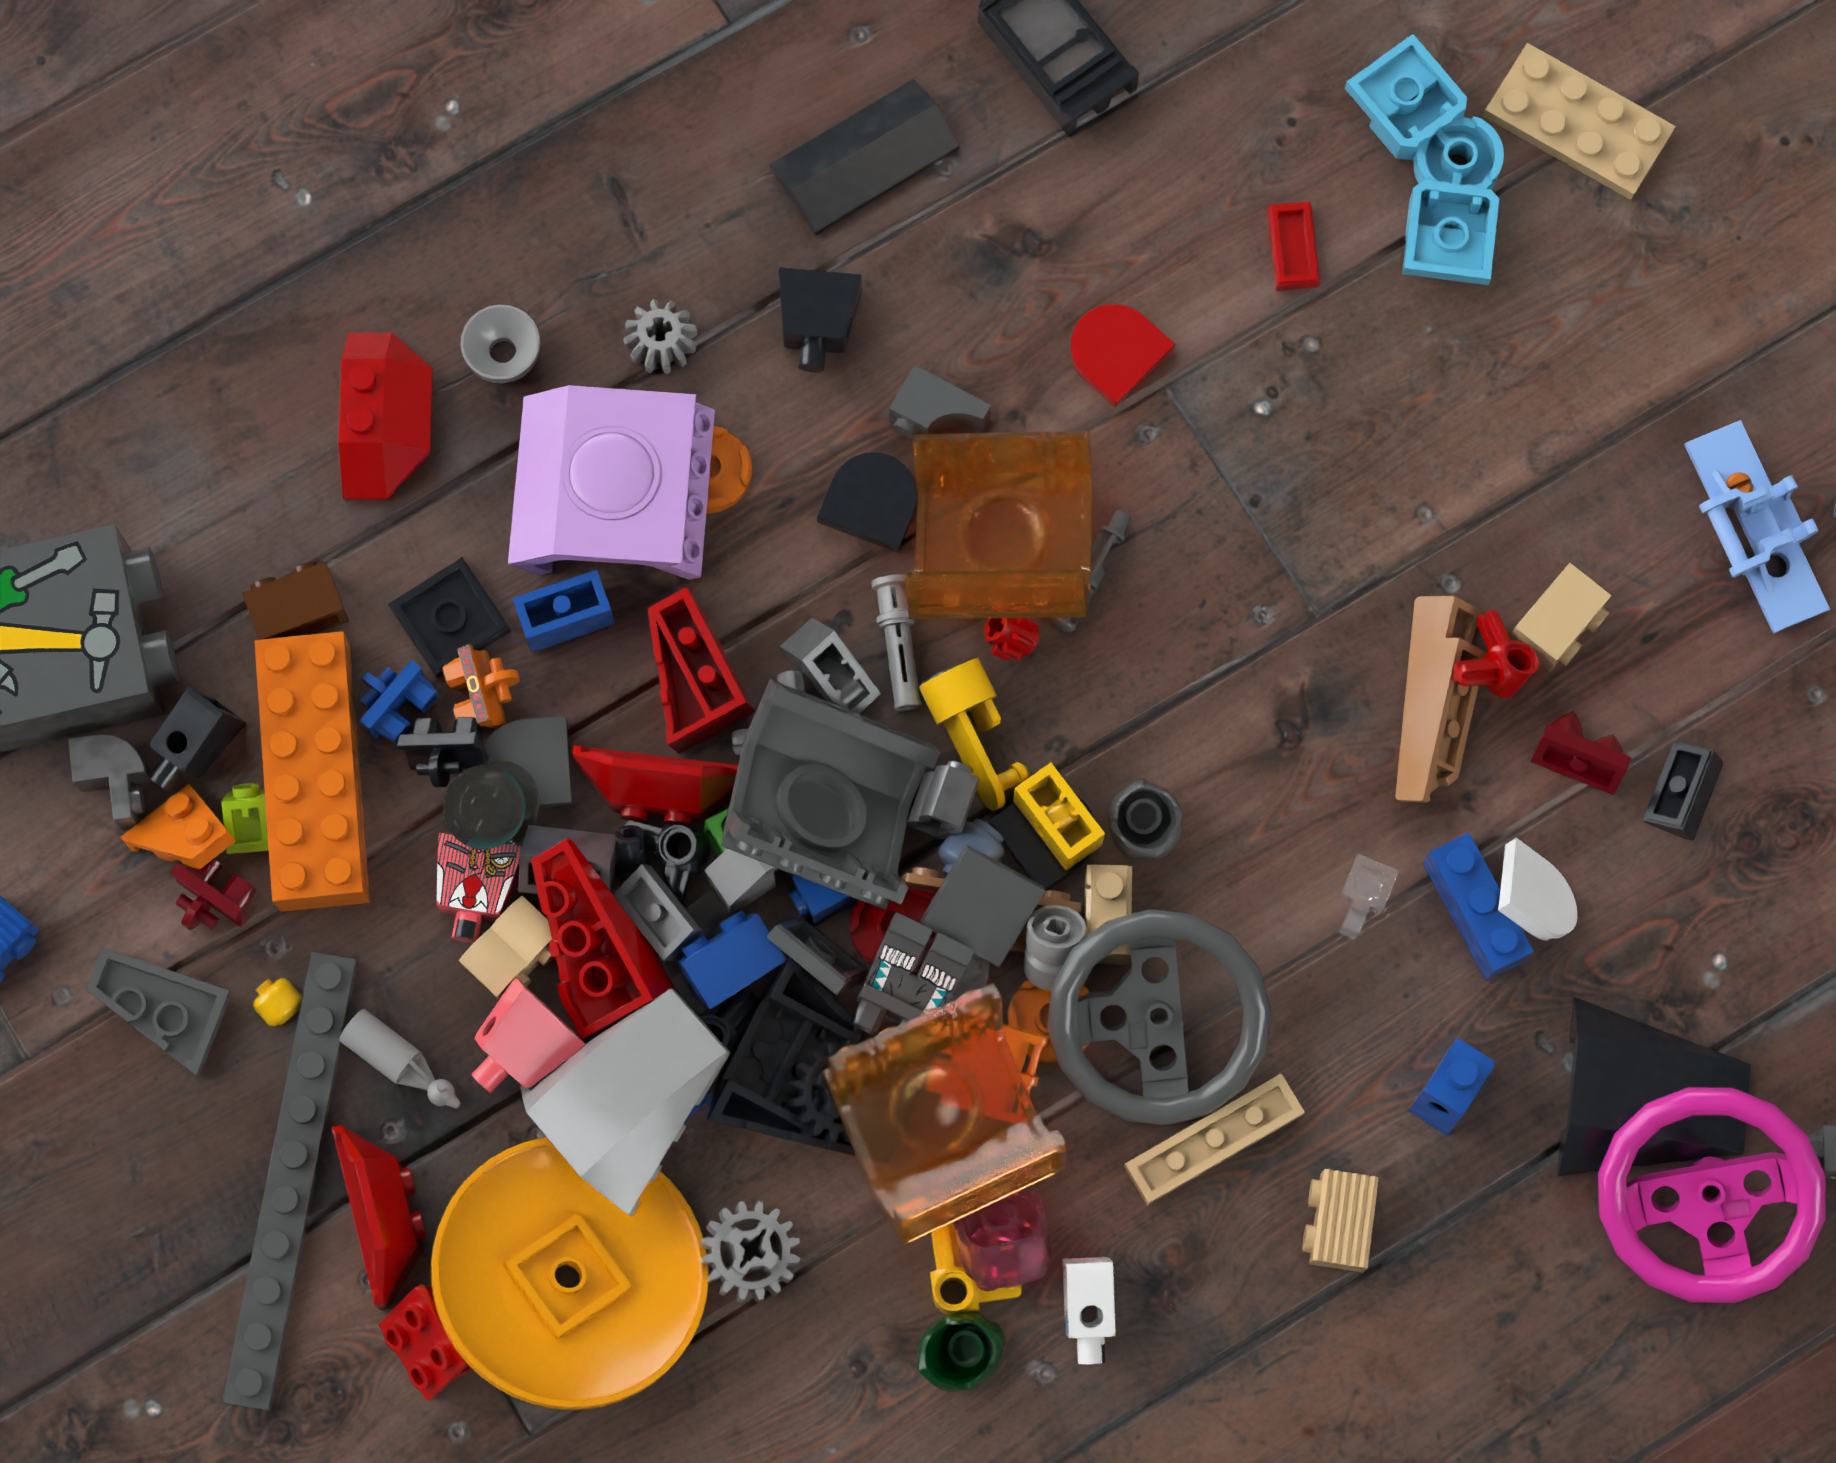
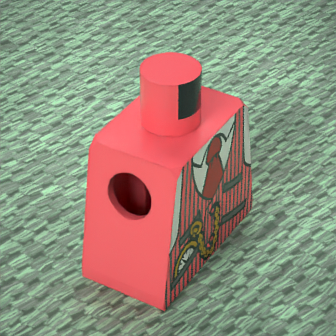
M439 833L437 906L441 913L456 916L451 938L456 941L473 944L480 936L482 921L495 922L510 906L519 883V860L522 846L503 844L487 850L474 849L466 846L473 838Z

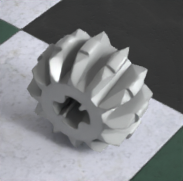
M653 299L650 302L651 310L648 312L639 306L636 307L634 311L637 320L626 321L625 329L629 335L623 340L625 348L633 350L630 354L633 363L637 364L645 361V369L649 373L655 370L657 364H661L663 372L668 375L671 372V362L674 361L677 365L684 367L687 363L684 353L690 354L695 352L696 343L692 339L697 336L696 325L688 323L690 313L686 309L676 313V304L672 300L666 304L664 309H660L658 301ZM665 332L666 340L656 341V333Z

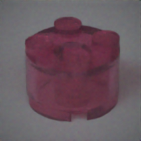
M1010 1181L990 1182L970 1191L966 1195L967 1201L959 1209L957 1206L953 1222L961 1265L964 1267L966 1274L976 1281L977 1287L984 1291H994L998 1288L1018 1286L1030 1280H1039L1045 1276L1047 1264L1051 1256V1242L1045 1205L1038 1193L1030 1189V1193L1018 1189L1017 1183Z

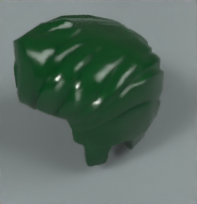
M961 1312L946 1316L930 1325L923 1333L918 1346V1371L933 1386L946 1392H960L974 1388L988 1380L997 1369L998 1360L1002 1357L1003 1353L1002 1348L1006 1346L1005 1334L998 1323L985 1320L984 1316L978 1313Z

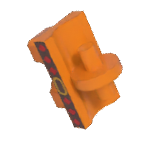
M472 645L458 648L459 658L442 667L446 683L450 689L457 691L468 687L470 699L454 705L455 718L457 720L458 717H474L480 727L486 726L496 730L507 723L502 703L512 700L509 688L519 683L518 671L514 669L504 670L501 658L490 660L488 651L473 650Z

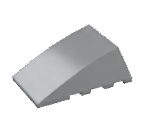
M669 989L586 1043L582 1049L532 1087L525 1089L523 1086H520L526 1113L578 1175L626 1214L633 1216L641 1203L638 1200L648 1182H654L663 1167L660 1162L672 1142L679 1140L686 1128L684 1122L694 1105H700L730 1052L674 989Z

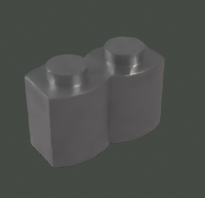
M948 761L947 765H939L935 771L924 773L907 821V826L936 839H946L951 833H961L980 781L977 776L972 775L973 769L956 761Z

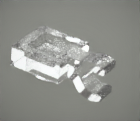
M1357 853L1339 897L1351 902L1339 934L1356 940L1368 911L1370 910L1379 915L1382 914L1399 870Z

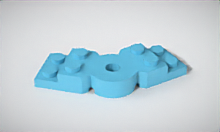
M1412 34L1346 81L1345 89L1371 119L1369 127L1396 159L1414 161V174L1418 185L1413 188L1409 199L1402 274L1489 285L1499 198L1492 189L1503 165V145L1498 133L1486 121L1475 116L1472 119L1464 117L1467 96L1416 36ZM1461 155L1468 161V164L1457 165L1449 159V156Z

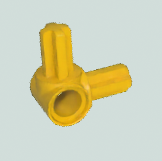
M944 1224L932 1228L931 1237L936 1270L930 1272L935 1306L942 1313L951 1315L979 1310V1303L1021 1296L1022 1287L1018 1271L1011 1270L975 1276L974 1269H971L970 1266H963L958 1227L954 1224ZM950 1281L961 1283L967 1292L965 1300L956 1305L946 1303L940 1294L942 1286Z

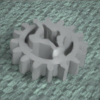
M741 1201L736 1205L735 1215L727 1208H724L719 1212L722 1224L711 1220L706 1226V1229L713 1235V1238L706 1237L700 1241L699 1246L709 1250V1254L700 1259V1265L712 1266L713 1271L706 1279L708 1283L718 1279L723 1282L719 1294L724 1296L731 1289L736 1290L737 1302L742 1303L747 1294L752 1292V1296L757 1303L764 1299V1289H767L773 1296L781 1291L778 1279L786 1283L792 1280L794 1275L786 1267L796 1266L800 1262V1257L790 1254V1250L798 1246L800 1240L799 1238L787 1237L786 1233L793 1226L791 1221L781 1225L776 1221L779 1217V1209L775 1208L769 1215L763 1213V1202L758 1201L752 1211H748L744 1201ZM745 1222L758 1224L755 1229L741 1231L736 1227L732 1228L734 1225ZM771 1235L774 1236L778 1244L779 1256L772 1252ZM759 1236L760 1240L756 1244L757 1248L754 1253L756 1256L740 1267V1263L744 1259L742 1257L745 1252L743 1247L752 1243ZM720 1245L728 1253L730 1263L728 1270L721 1259ZM758 1272L762 1276H768L763 1280L754 1282L742 1280L746 1274Z

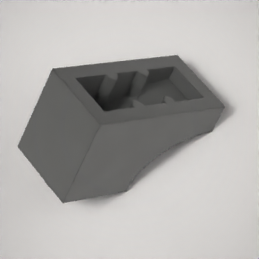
M916 365L912 368L889 408V423L893 424V429L897 433L910 440H915L918 437L926 442L934 433L953 427L968 428L983 433L991 417V404Z
M814 618L807 621L779 646L797 671H801L803 678L829 703L859 714L881 695L837 633Z

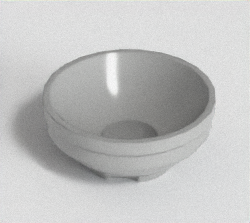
M493 305L478 311L469 319L461 334L460 345L467 366L477 376L492 383H509L525 376L536 364L540 352V336L534 321L524 311L510 305ZM502 341L510 342L516 348L515 356L505 363L496 362L490 356L492 347Z

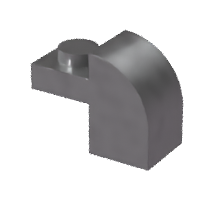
M100 734L68 739L72 780L81 792L110 788L112 813L115 823L122 830L131 829L139 823L138 813L145 812V802L141 786L135 787V784L153 781L148 777L150 770L137 751L123 739L111 735Z

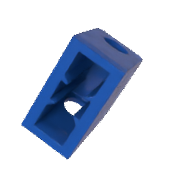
M1454 1039L1412 1104L1409 1112L1447 1136L1468 1109L1496 1062L1461 1039ZM1432 1102L1444 1107L1448 1111V1113L1439 1110L1432 1104Z

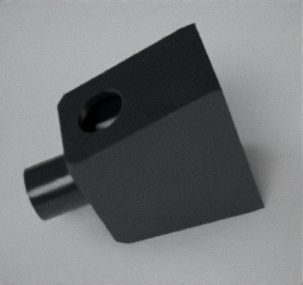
M779 267L784 347L800 350L798 365L800 370L811 373L822 372L825 367L826 352L843 353L846 350L862 293L861 274Z
M188 687L150 743V747L162 757L148 774V777L167 791L172 789L183 773L200 778L240 732L246 722L214 697Z

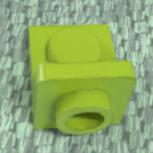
M244 783L233 786L232 791L227 792L221 801L224 827L236 841L227 848V854L269 851L265 790L260 789L257 783Z

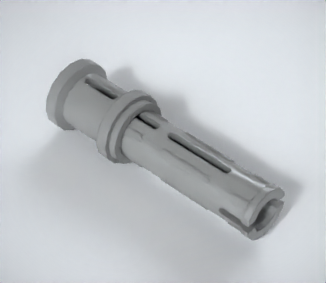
M900 574L876 578L871 582V586L874 591H877L880 615L876 618V623L880 630L885 632L894 710L911 711L922 707L910 628L915 625L916 616L914 612L910 611L907 587L911 585L910 576ZM892 595H894L895 608L893 607ZM899 650L902 651L906 682L903 681Z

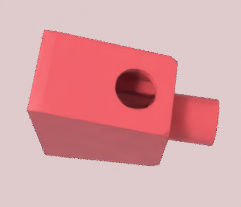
M515 978L476 1033L474 1039L489 1056L471 1075L490 1093L509 1074L527 1089L577 1053L585 1043L573 1029L520 980Z

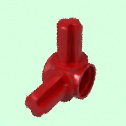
M1490 610L1485 614L1479 615L1476 619V624L1489 651L1486 652L1483 659L1465 660L1455 663L1452 678L1457 685L1461 684L1463 687L1486 685L1488 690L1494 695L1501 698L1514 697L1538 669L1539 659L1529 645L1521 641L1511 640L1497 611Z

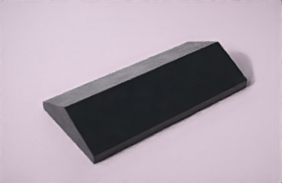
M912 79L770 164V169L814 234L817 235L957 151L959 144L938 105Z

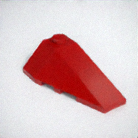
M570 837L531 859L541 910L548 918L552 941L549 942L551 957H556L561 983H558L557 987L560 1000L581 1039L633 1013L667 990L675 989L654 949Z

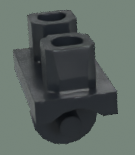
M458 717L454 721L452 733H442L439 722L431 718L416 719L410 734L399 735L397 746L399 750H403L406 753L410 769L417 770L418 775H429L431 783L435 788L447 787L450 775L462 774L463 769L487 768L489 756L482 745V729L474 717Z

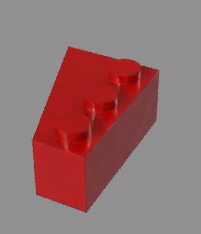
M687 587L647 608L655 663L658 665L661 686L660 697L661 704L664 706L668 746L679 754L756 712L698 598Z

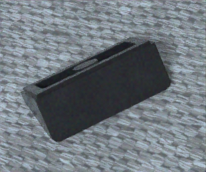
M1678 741L1673 742L1644 815L1643 821L1683 839L1694 840L1723 767V761L1715 750Z

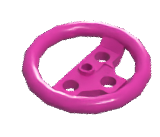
M1687 1087L1646 1103L1614 1134L1598 1172L1599 1217L1616 1255L1649 1286L1691 1303H1737L1777 1288L1809 1258L1826 1219V1176L1809 1137L1775 1104L1735 1088ZM1693 1115L1730 1116L1760 1128L1785 1153L1770 1152L1730 1160L1704 1157L1690 1167L1644 1174L1626 1183V1178L1639 1148L1662 1127ZM1760 1170L1769 1175L1771 1182L1767 1188L1756 1191L1746 1186L1744 1178L1749 1172ZM1709 1185L1716 1186V1187L1718 1188V1190H1717V1191H1709V1187H1708V1186H1709ZM1668 1186L1676 1190L1679 1199L1671 1206H1661L1654 1201L1652 1194L1657 1188ZM1785 1201L1797 1204V1214L1785 1242L1761 1264L1752 1267L1745 1232L1751 1220L1762 1205ZM1671 1221L1698 1239L1705 1275H1695L1663 1262L1639 1239L1636 1231L1647 1225ZM1725 1222L1732 1226L1734 1235L1727 1241L1718 1242L1713 1240L1707 1231L1712 1224Z

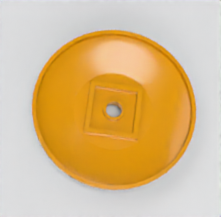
M547 1137L523 1142L508 1148L477 1168L463 1182L448 1204L436 1232L431 1258V1285L438 1316L448 1338L466 1363L487 1382L512 1397L530 1404L563 1410L590 1409L620 1402L636 1395L662 1377L677 1362L698 1328L707 1298L708 1281L706 1279L709 1276L708 1266L700 1265V1259L706 1256L707 1253L706 1249L699 1246L700 1241L703 1239L699 1224L689 1204L671 1180L660 1171L653 1183L648 1182L638 1199L641 1202L633 1216H629L582 1179ZM561 1266L574 1268L580 1277L579 1284L572 1288L561 1286L555 1278V1270Z

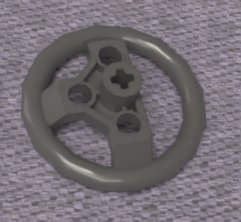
M1147 909L1106 921L1072 948L1051 987L1047 1028L1060 1069L1088 1102L1124 1121L1170 1126L1212 1114L1246 1087L1267 1050L1272 1008L1259 966L1231 933L1193 913ZM1175 939L1186 940L1215 956L1234 979L1243 1008L1240 1043L1225 1069L1199 1089L1190 1092L1188 1089ZM1129 943L1132 967L1111 991L1090 992L1078 998V994L1094 965L1117 947ZM1159 957L1167 963L1168 969L1163 976L1151 978L1142 971L1143 963L1148 958ZM1109 1005H1118L1125 1010L1127 1016L1119 1025H1108L1101 1019V1011ZM1163 1008L1164 1014L1155 1015L1154 1009ZM1116 1040L1140 1059L1143 1095H1134L1105 1080L1085 1057L1082 1046L1095 1041ZM1158 1045H1168L1175 1051L1176 1056L1171 1063L1158 1065L1151 1060L1150 1052Z

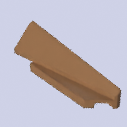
M1419 596L1414 601L1395 794L1396 799L1401 802L1427 803L1431 800L1430 793L1439 786H1449L1459 776L1478 686L1463 687L1461 684H1455L1452 678L1454 674L1453 666L1458 661L1483 659L1486 652L1471 644L1477 628L1476 619L1481 615L1482 610L1456 596Z

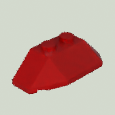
M348 333L341 358L338 434L344 500H388L396 492V488L431 453L433 369L393 333Z
M573 745L572 752L576 765L614 813H620L621 819L627 821L645 822L648 816L665 818V824L673 823L690 827L691 822L702 823L731 801L738 765L590 748Z
M341 1125L332 1127V1132L374 1306L379 1310L387 1309L391 1306L423 1252L420 1239L427 1238L423 1215L421 1211L413 1212L409 1196L417 1193L411 1168H403L402 1163L395 1156Z

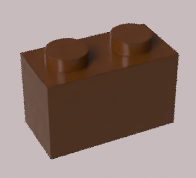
M317 562L301 564L292 570L293 574L277 580L274 577L261 579L253 583L250 590L242 592L259 640L316 634L349 621L326 562L317 564Z

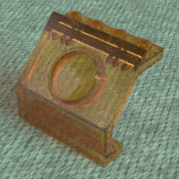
M1090 431L915 434L913 439L917 484L915 572H907L905 580L909 619L1086 617L1092 581L1094 462L1091 460Z
M993 983L979 990H970L959 999L939 1008L928 1009L919 1017L902 1025L888 1027L877 1036L858 1045L844 1047L836 1055L828 1058L829 1068L823 1070V1074L870 1191L903 1245L1067 1168L1065 1140L1058 1130L1049 1133L1031 1102L1005 1037L1002 995Z

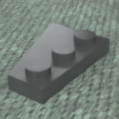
M102 948L86 988L90 994L198 1078H200L232 993L224 988L106 948Z

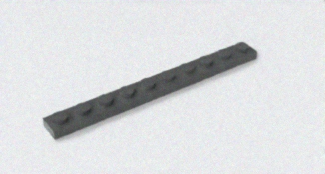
M311 952L223 1403L227 1405L271 1411L341 1054L342 1043L339 1041V1038L346 1027L358 961L353 958Z

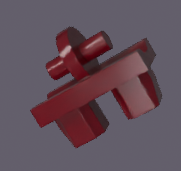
M216 859L211 860L201 869L189 866L183 867L177 863L170 872V875L176 878V882L197 896L193 901L185 894H181L175 905L185 911L181 924L188 930L194 929L200 923L211 930L215 928L219 918L209 912L211 907L242 928L249 919L245 909L250 904L256 889L236 874L232 876L221 892L210 886L209 884L223 867Z

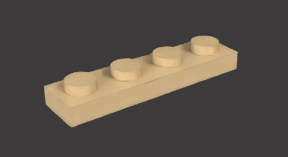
M1281 1073L1125 1163L1124 1167L1146 1205H1149L1303 1116L1305 1112Z

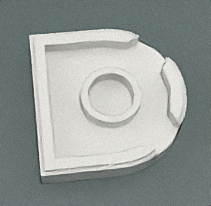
M1518 838L1507 843L1504 852L1498 910L1528 933L1544 941L1551 938H1561L1571 932L1577 922V906L1574 895L1565 878L1549 861Z

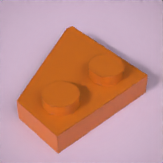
M190 784L171 796L166 802L121 836V839L131 851L138 852L140 848L149 850L157 858L167 861L179 860L183 865L196 869L203 868L236 842Z

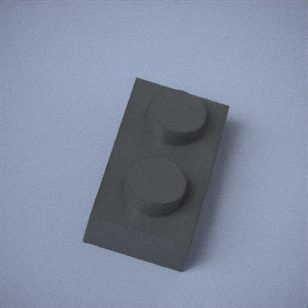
M641 864L613 894L663 961L673 962L683 952L681 949L691 943L702 932L701 928L650 865Z

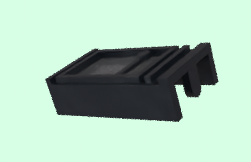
M1078 0L980 1L978 6V24L1069 137L1076 132L1077 119L1092 108L1097 114L1104 112L1110 106L1111 95L1123 87L1130 95L1137 90L1139 72L1133 65L1131 66Z

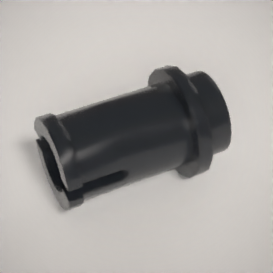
M626 825L620 827L619 831L615 832L619 860L615 865V874L622 883L641 864L650 865L648 860L645 859L644 830L639 826Z

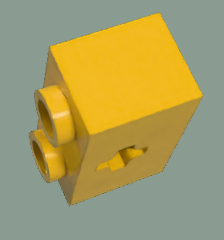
M1051 762L1015 787L1014 803L1066 871L1102 846L1105 836L1104 831Z

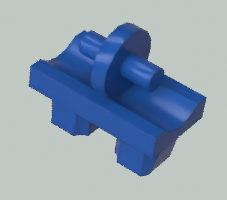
M412 660L398 676L389 667L378 678L366 672L360 680L369 689L359 701L369 710L360 719V723L365 727V732L375 740L380 735L397 745L399 735L409 734L412 729L411 723L399 715V711L407 702H410L422 713H425L438 700L439 695L428 682L422 668Z

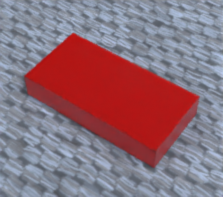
M1311 202L1268 205L1267 216L1276 291L1319 287L1320 276Z

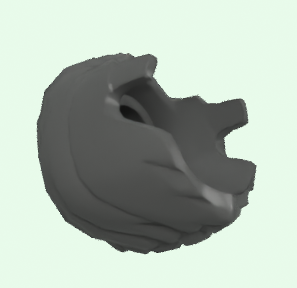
M1140 778L1125 786L1120 793L1113 797L1108 814L1109 828L1114 844L1122 854L1136 859L1153 860L1155 858H1163L1176 848L1182 838L1183 822L1179 804L1170 792L1152 782L1148 783L1146 779Z

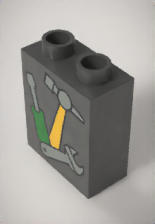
M115 524L0 550V752L165 715L159 686L179 682L177 659L167 630L148 633L143 603L163 598L158 567L152 549L146 547L132 551Z

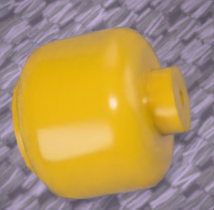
M279 978L274 983L267 979L256 989L259 996L253 1001V1008L269 1026H281L301 1008L302 996L286 978Z

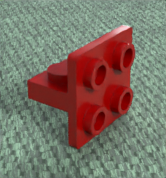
M421 1284L413 1288L379 1323V1328L383 1333L386 1344L395 1351L408 1371L412 1384L421 1391L426 1400L429 1401L436 1397L449 1383L473 1371L457 1352L443 1328L435 1306L432 1285L426 1288Z

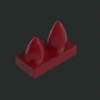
M1572 711L1558 717L1551 724L1547 723L1530 762L1614 795L1627 771L1631 757L1623 754L1622 747L1614 734L1603 736L1594 742L1583 738L1580 721L1576 713Z

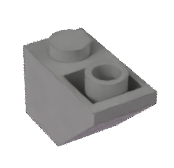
M726 849L705 869V874L708 882L732 916L776 887L774 872L778 868Z

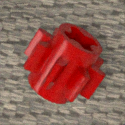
M1018 605L1013 609L1003 606L1002 610L992 613L986 622L984 630L986 642L993 645L991 654L1008 662L1011 657L1021 660L1022 656L1032 653L1039 641L1038 624L1031 621L1033 613Z

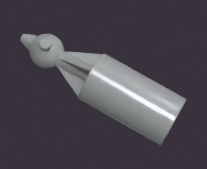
M366 1009L360 1010L347 1024L339 1041L396 1085L401 1084L427 1090L428 1098L434 1105H447L456 1109L459 1108L461 1103L455 1095L453 1085L445 1079L435 1080L422 1052Z

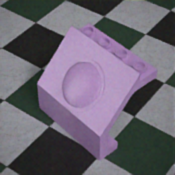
M568 385L525 396L523 399L508 564L538 575L552 573L553 561L558 560L639 564L651 566L688 580L700 578L715 410L697 403L696 394Z

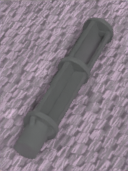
M1116 510L1110 522L1101 527L1098 536L1078 572L1073 577V581L1054 615L1051 617V622L1057 629L1068 633L1075 630L1078 621L1105 574L1101 564L1112 544H1122L1125 540L1124 531L1131 517L1124 511ZM1076 584L1078 588L1063 615L1059 616L1058 613L1072 587ZM1087 591L1090 595L1073 624L1070 620Z

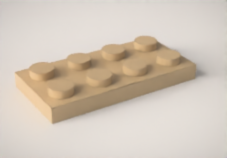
M1529 43L1525 45L1483 114L1484 118L1629 200H1632L1676 127Z

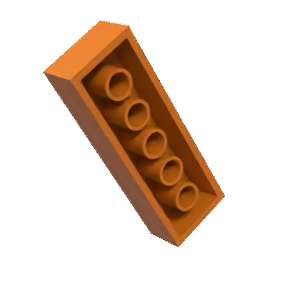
M344 631L254 640L272 902L280 912L370 903L351 645Z

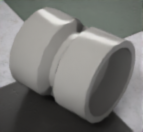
M1050 905L1036 910L1029 917L1024 972L1033 985L1051 991L1052 984L1072 948L1086 938L1085 920L1077 911L1066 906Z

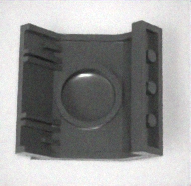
M770 679L743 741L721 846L886 910L890 900L902 904L909 887L899 877L898 865L910 805L926 767L934 769L941 752L929 742Z

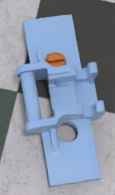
M1741 420L1686 442L1684 445L1710 498L1700 504L1699 508L1702 514L1707 513L1732 565L1729 569L1732 578L1746 575L1773 634L1829 611L1828 603L1799 544L1816 534L1819 530L1813 519L1801 522L1790 499L1791 493L1798 488L1793 475L1782 479L1781 482L1773 486L1771 485ZM1725 508L1734 509L1743 532L1755 554L1754 557L1748 559ZM1770 555L1779 556L1785 561L1787 569L1783 577L1777 578L1768 574L1765 564L1770 560Z

